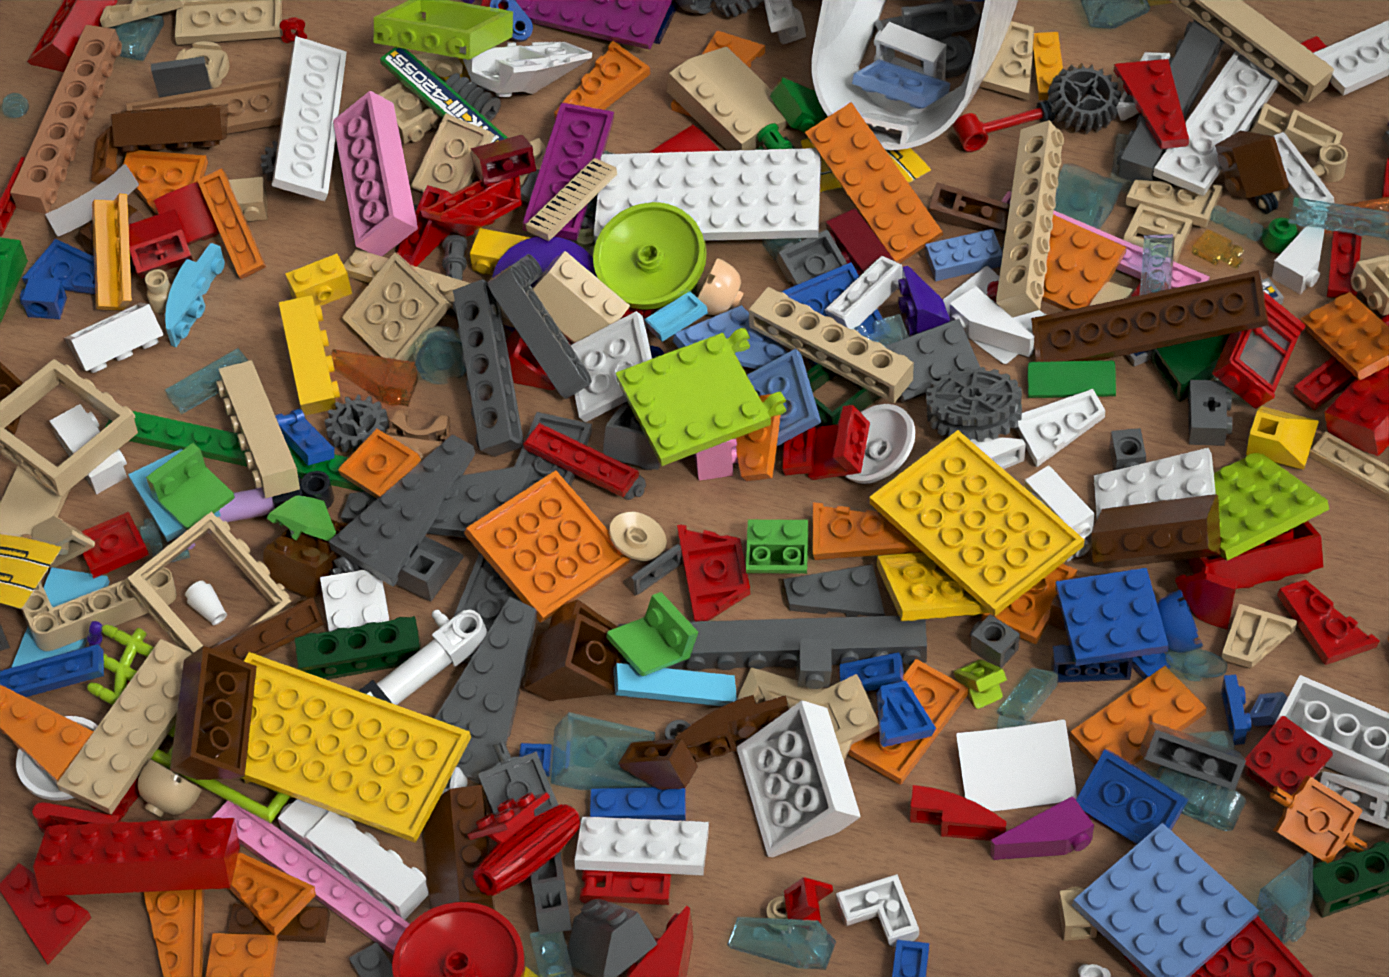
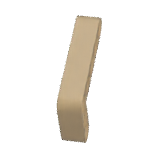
M163 567L147 580V583L167 605L173 603L177 593L172 573L169 569ZM127 579L53 608L40 581L21 609L36 645L43 651H53L86 638L92 621H99L103 625V629L106 624L117 626L149 612L125 586Z

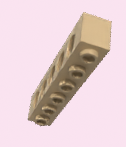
M768 287L749 308L750 328L792 350L797 349L801 355L892 403L896 402L913 381L914 362L910 361L906 356L898 355L885 348L881 343L874 342L862 336L858 331L837 323L833 318L814 311L810 306L789 298L783 292H778Z

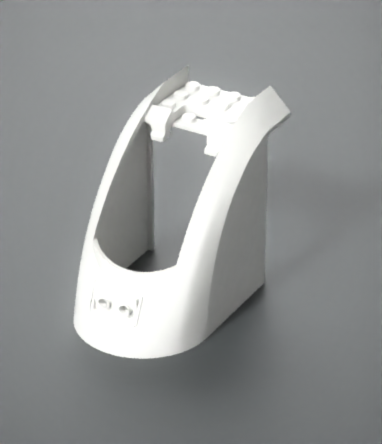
M823 0L812 54L813 84L823 110L829 117L852 102L886 150L908 149L931 141L955 122L974 97L1001 47L1018 0H985L974 56L962 85L923 109L913 108L909 103L901 100L887 99L884 94L878 92H866L862 90V87L852 84L853 75L860 70L859 65L875 31L876 25L874 22L879 20L886 0Z

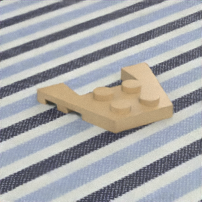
M133 0L131 4L106 6L100 22L104 28L113 27L181 8L186 0Z

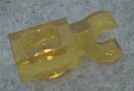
M1209 229L1192 246L1193 255L1214 265H1217L1221 260L1236 269L1244 262V259L1240 257L1245 250L1238 245L1231 246L1232 240Z

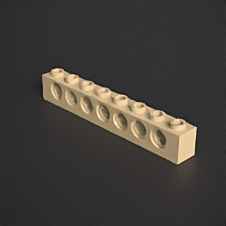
M1050 120L1021 129L996 297L997 304L1012 318L1040 310L1044 295V278L1047 273L1046 263L1048 252L1050 251V233L1053 228L1052 218L1056 206V188L1058 187L1061 151L1064 144L1062 132L1056 129Z

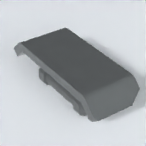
M944 0L910 8L909 6L902 7V16L878 20L874 23L878 31H883L886 25L891 22L926 37H934L969 30L978 22L981 14L975 3L954 6L952 0Z

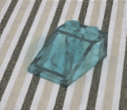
M568 712L554 728L551 784L578 790L653 787L652 785L623 770L618 763L631 742L655 741V732Z

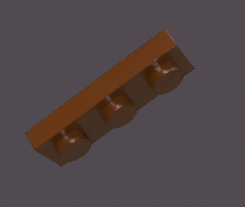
M233 904L228 934L274 935L244 904ZM304 907L277 935L278 941L326 943L330 918L329 909Z

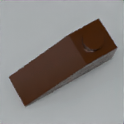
M937 182L932 191L927 210L934 220L950 225L982 230L993 229L995 232L1006 233L1010 204Z

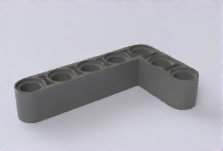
M527 254L489 280L488 286L561 396L568 399L589 386L592 380L589 372L530 286L543 273L537 260L532 255Z

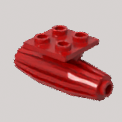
M530 792L516 801L514 798H510L496 807L498 809L497 813L494 815L491 813L476 822L477 828L467 834L470 840L489 836L498 843L474 870L473 879H475L476 886L480 888L482 893L484 892L488 896H495L523 882L555 857L579 830L580 817L578 812L571 806L559 804L535 816L534 809L550 798L548 792L535 796L533 792Z

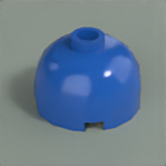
M1181 589L1162 597L1157 602L1169 645L1168 650L1175 653H1186L1203 647L1201 639L1195 641V638L1199 637L1197 634L1198 629L1186 600L1179 601L1178 599L1183 597Z

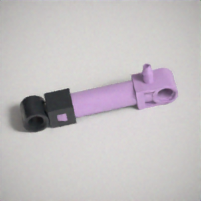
M312 471L300 480L298 475L300 490L266 499L261 488L234 493L235 498L219 510L221 514L219 517L223 522L226 521L228 523L269 515L278 506L296 495L322 500L328 509L334 502V494L329 476L322 471ZM193 543L187 549H193L195 547V543Z

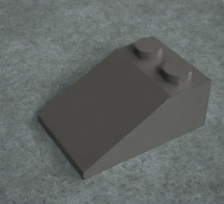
M628 401L623 403L605 427L603 454L622 463L639 465L645 470H658L661 464Z

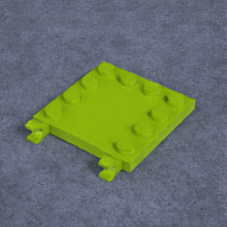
M745 328L737 329L727 339L724 333H720L615 373L616 380L661 466L771 425L772 416L781 415L786 412L783 404L786 402V399L781 391L771 394L764 402L761 401L735 355L736 352H742L750 348V344L747 341L750 336Z

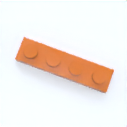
M221 168L198 179V184L238 276L243 279L266 268L225 171Z

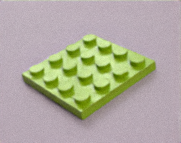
M1249 454L1245 458L1225 466L1214 473L1215 493L1219 499L1220 556L1226 561L1329 510L1326 498L1264 454Z

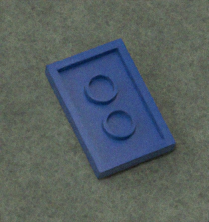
M1104 749L1076 799L1083 811L1136 844L1140 843L1162 823L1172 830L1189 800L1108 749Z

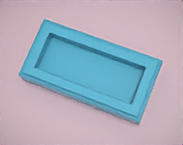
M689 291L644 319L645 327L663 342L708 313L707 306Z

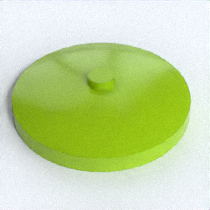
M649 202L634 205L621 211L605 225L594 247L593 263L595 273L601 282L629 304L631 308L647 310L665 307L691 291L704 271L707 251L702 232L696 221L688 213L670 204Z

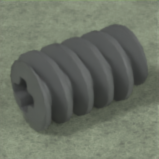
M458 73L453 74L446 80L445 83L488 121L491 122L496 117L501 107V100L498 97H493L490 92H485L484 88L478 87L475 82H470L467 77H460Z

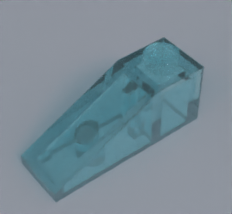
M738 917L727 945L731 949L796 968L826 970L836 941L818 920Z

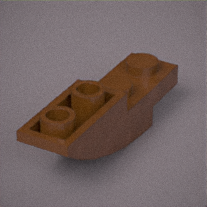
M750 695L705 715L675 739H682L695 762L720 757L737 751L735 740L753 736L788 711L790 705L786 695L761 703H757L754 695Z

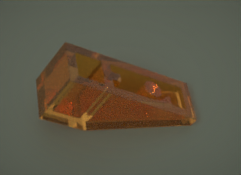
M337 349L332 350L331 354L335 371L380 402L392 406L401 405L409 407L418 382L415 362Z

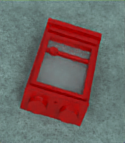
M1265 291L1264 297L1269 326L1230 333L1212 373L1255 409L1274 399L1275 390L1298 337L1306 326Z

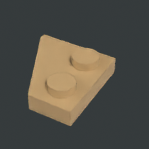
M1239 604L1221 660L1252 668L1295 631L1297 621Z

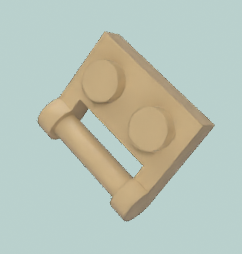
M1139 204L1123 240L1177 262L1192 228L1193 220ZM1137 233L1148 237H1152L1161 241L1171 243L1172 246H1165L1153 241L1136 237Z

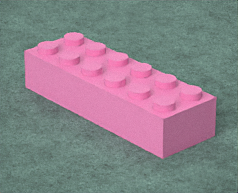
M369 91L333 120L355 245L369 253L383 256L416 231L418 225L394 104Z

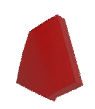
M1208 566L1202 567L1201 572L1188 577L1184 574L1176 577L1175 583L1179 590L1181 589L1184 599L1195 616L1205 623L1227 630L1238 580L1210 574Z

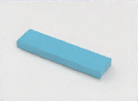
M616 663L614 667L615 695L714 706H724L737 700L734 675L663 668L646 676H641L631 664Z

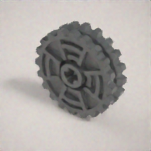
M967 367L964 368V371L960 372L955 369L951 371L950 375H940L939 381L933 380L931 388H927L926 391L927 421L930 422L932 429H938V434L941 436L946 434L950 436L959 430L969 440L976 439L978 442H984L985 438L994 440L998 438L999 434H1009L1010 428H1016L1018 421L1022 419L1021 387H1018L1016 379L1010 380L1009 374L1001 375L999 370L996 369L986 371L985 367H979L977 370Z

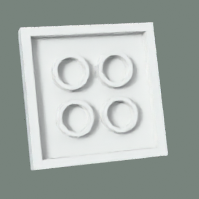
M637 311L571 345L589 372L592 380L589 386L575 394L579 418L587 422L627 402L616 380L615 373L652 359L643 316Z

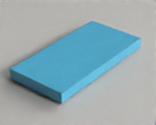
M51 567L43 588L53 608L107 587L110 581L108 576L101 575L93 578L90 573ZM27 627L11 668L82 649L86 645L87 637L53 651H43L38 648L29 627Z

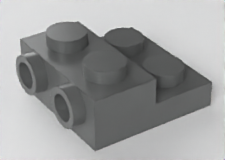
M828 230L818 233V238H804L803 241L797 244L791 242L779 249L776 262L789 284L793 283L794 286L847 264Z

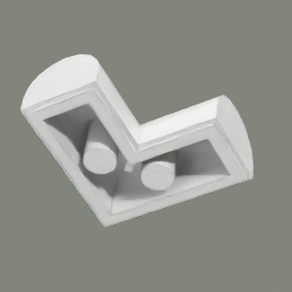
M897 874L836 893L839 913L845 926L878 917L887 941L892 947H896L897 940L914 941L919 936V927Z

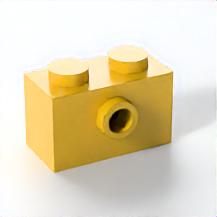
M338 254L285 273L290 295L293 299L312 295L314 304L322 306L352 294L348 273Z

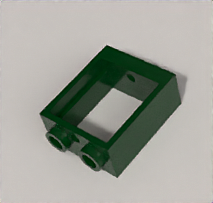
M820 364L807 371L812 392L823 386L836 376L837 373ZM852 382L860 391L833 412L814 397L821 420L818 426L838 424L843 406L854 405L862 412L881 396Z

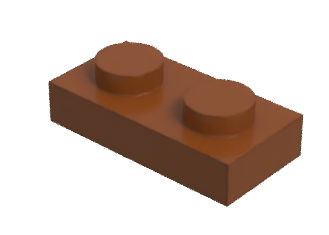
M112 126L105 130L95 141L91 181L97 184L102 183L114 174L118 167L116 158L120 146L114 147Z

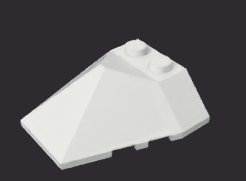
M516 42L507 43V47H493L470 60L463 59L472 82L482 86L485 91L496 92V96L510 97L512 92L536 93L591 59L592 52L567 42H532V46H516ZM466 46L460 47V53L466 54Z

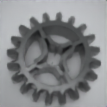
M1082 63L1078 65V68L1071 64L1067 70L1062 69L1058 76L1056 75L1053 78L1048 89L1049 97L1047 101L1052 102L1050 110L1057 115V122H1066L1065 128L1075 127L1076 133L1080 128L1084 129L1086 134L1091 131V128L1096 132L1101 130L1102 127L1107 128L1110 122L1116 118L1118 114L1116 106L1121 102V91L1117 90L1118 82H1111L1112 74L1103 75V68L1096 71L1093 64L1089 68H1085Z

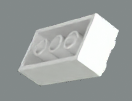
M1300 675L1276 722L1281 716H1286L1333 752V756L1325 765L1326 767L1351 778L1389 786V713Z

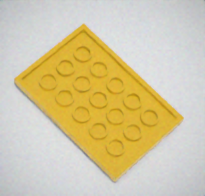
M959 430L869 497L870 504L994 616L998 615L1084 547L1085 539Z

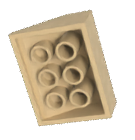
M727 46L690 58L669 73L667 92L727 151L755 150L764 144L756 138L762 128L771 123H776L780 133L789 126L770 97L772 89Z

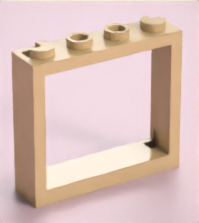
M53 359L0 402V453L61 497L138 433L134 420L135 415L128 407H122L116 403L107 392L102 393L96 389L89 379L79 377L69 365L64 366ZM58 384H61L113 422L61 465L56 467L4 428Z
M212 511L130 575L125 585L180 648L194 653L203 645L147 583V580L207 532L273 605L270 610L250 626L289 607L291 603L290 596L284 591L285 587L280 583L276 585L269 577L270 572L261 561L256 562L249 554L250 549L247 544L240 538L236 539L229 532L230 526L226 521L223 522L220 517H216Z

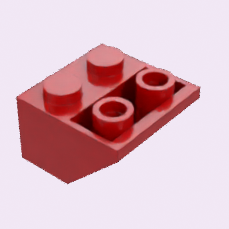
M176 209L128 224L129 251L137 274L141 279L145 278L152 270L167 271L183 265L186 259L194 261Z

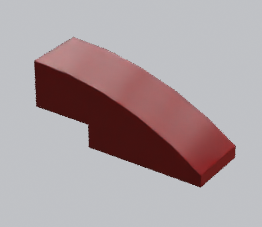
M913 785L910 822L941 825V837L991 841L1006 832L1007 821L982 805L955 793L932 787Z

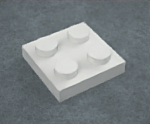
M366 570L320 577L329 631L342 627L362 626L369 622L390 621L384 584L381 579Z

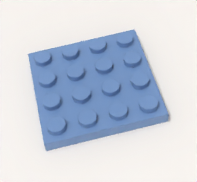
M1163 823L1079 894L1072 903V906L1147 977H1190L1253 921L1259 913V910Z

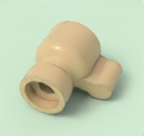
M159 269L152 270L145 277L149 304L154 312L166 313V304L172 285L169 283L165 271Z

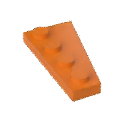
M717 30L702 53L705 54L727 46L750 68L751 62L756 57L760 58L765 54V45ZM673 99L671 102L672 111L691 116Z
M612 41L608 46L606 54L604 56L601 55L596 60L593 70L583 76L580 86L576 90H572L562 103L605 110L650 75V67ZM559 106V107L557 108V110L554 112L555 120H556V117H557V114H558V111H559L560 106Z
M0 685V731L4 735L6 734L22 752L24 751L29 755L34 763L42 770H45L57 783L94 731Z
M205 889L144 892L145 903L164 977H202Z

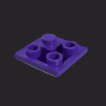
M903 266L902 279H898L901 297H898V304L901 314L906 313L907 316L905 323L908 335H916L950 322L943 299L909 266Z

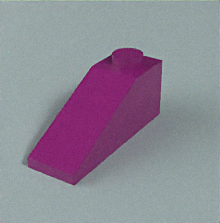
M1071 796L992 839L990 855L993 860L1058 856L1066 855L1074 850L1081 851L1092 841L1094 824L1075 798Z

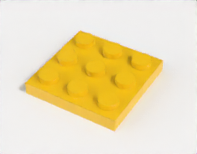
M924 552L877 557L876 566L901 621L990 613Z

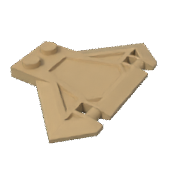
M751 667L737 698L738 700L754 695L756 702L761 703L786 695L790 708L800 701L826 707L843 761H845L852 744L879 731L878 717L857 674L828 688L810 689L798 686L797 680Z

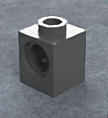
M1141 428L1111 431L1109 450L1113 470L1146 463V452Z
M991 614L983 622H977L970 632L971 651L988 663L1000 668L1019 650L1020 633ZM989 639H995V640H997V641H996V642H991V641H988V640H989Z

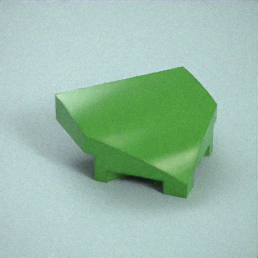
M296 495L278 506L267 516V519L272 523L278 522L279 525L283 526L284 524L288 527L294 540H298L303 532L330 541L336 533L325 502L311 497Z

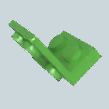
M194 443L146 477L153 498L186 530L194 526L211 511L213 514L235 498L234 493L206 467L201 449Z
M662 592L651 596L645 617L608 631L606 638L641 676H646L690 658L698 631Z

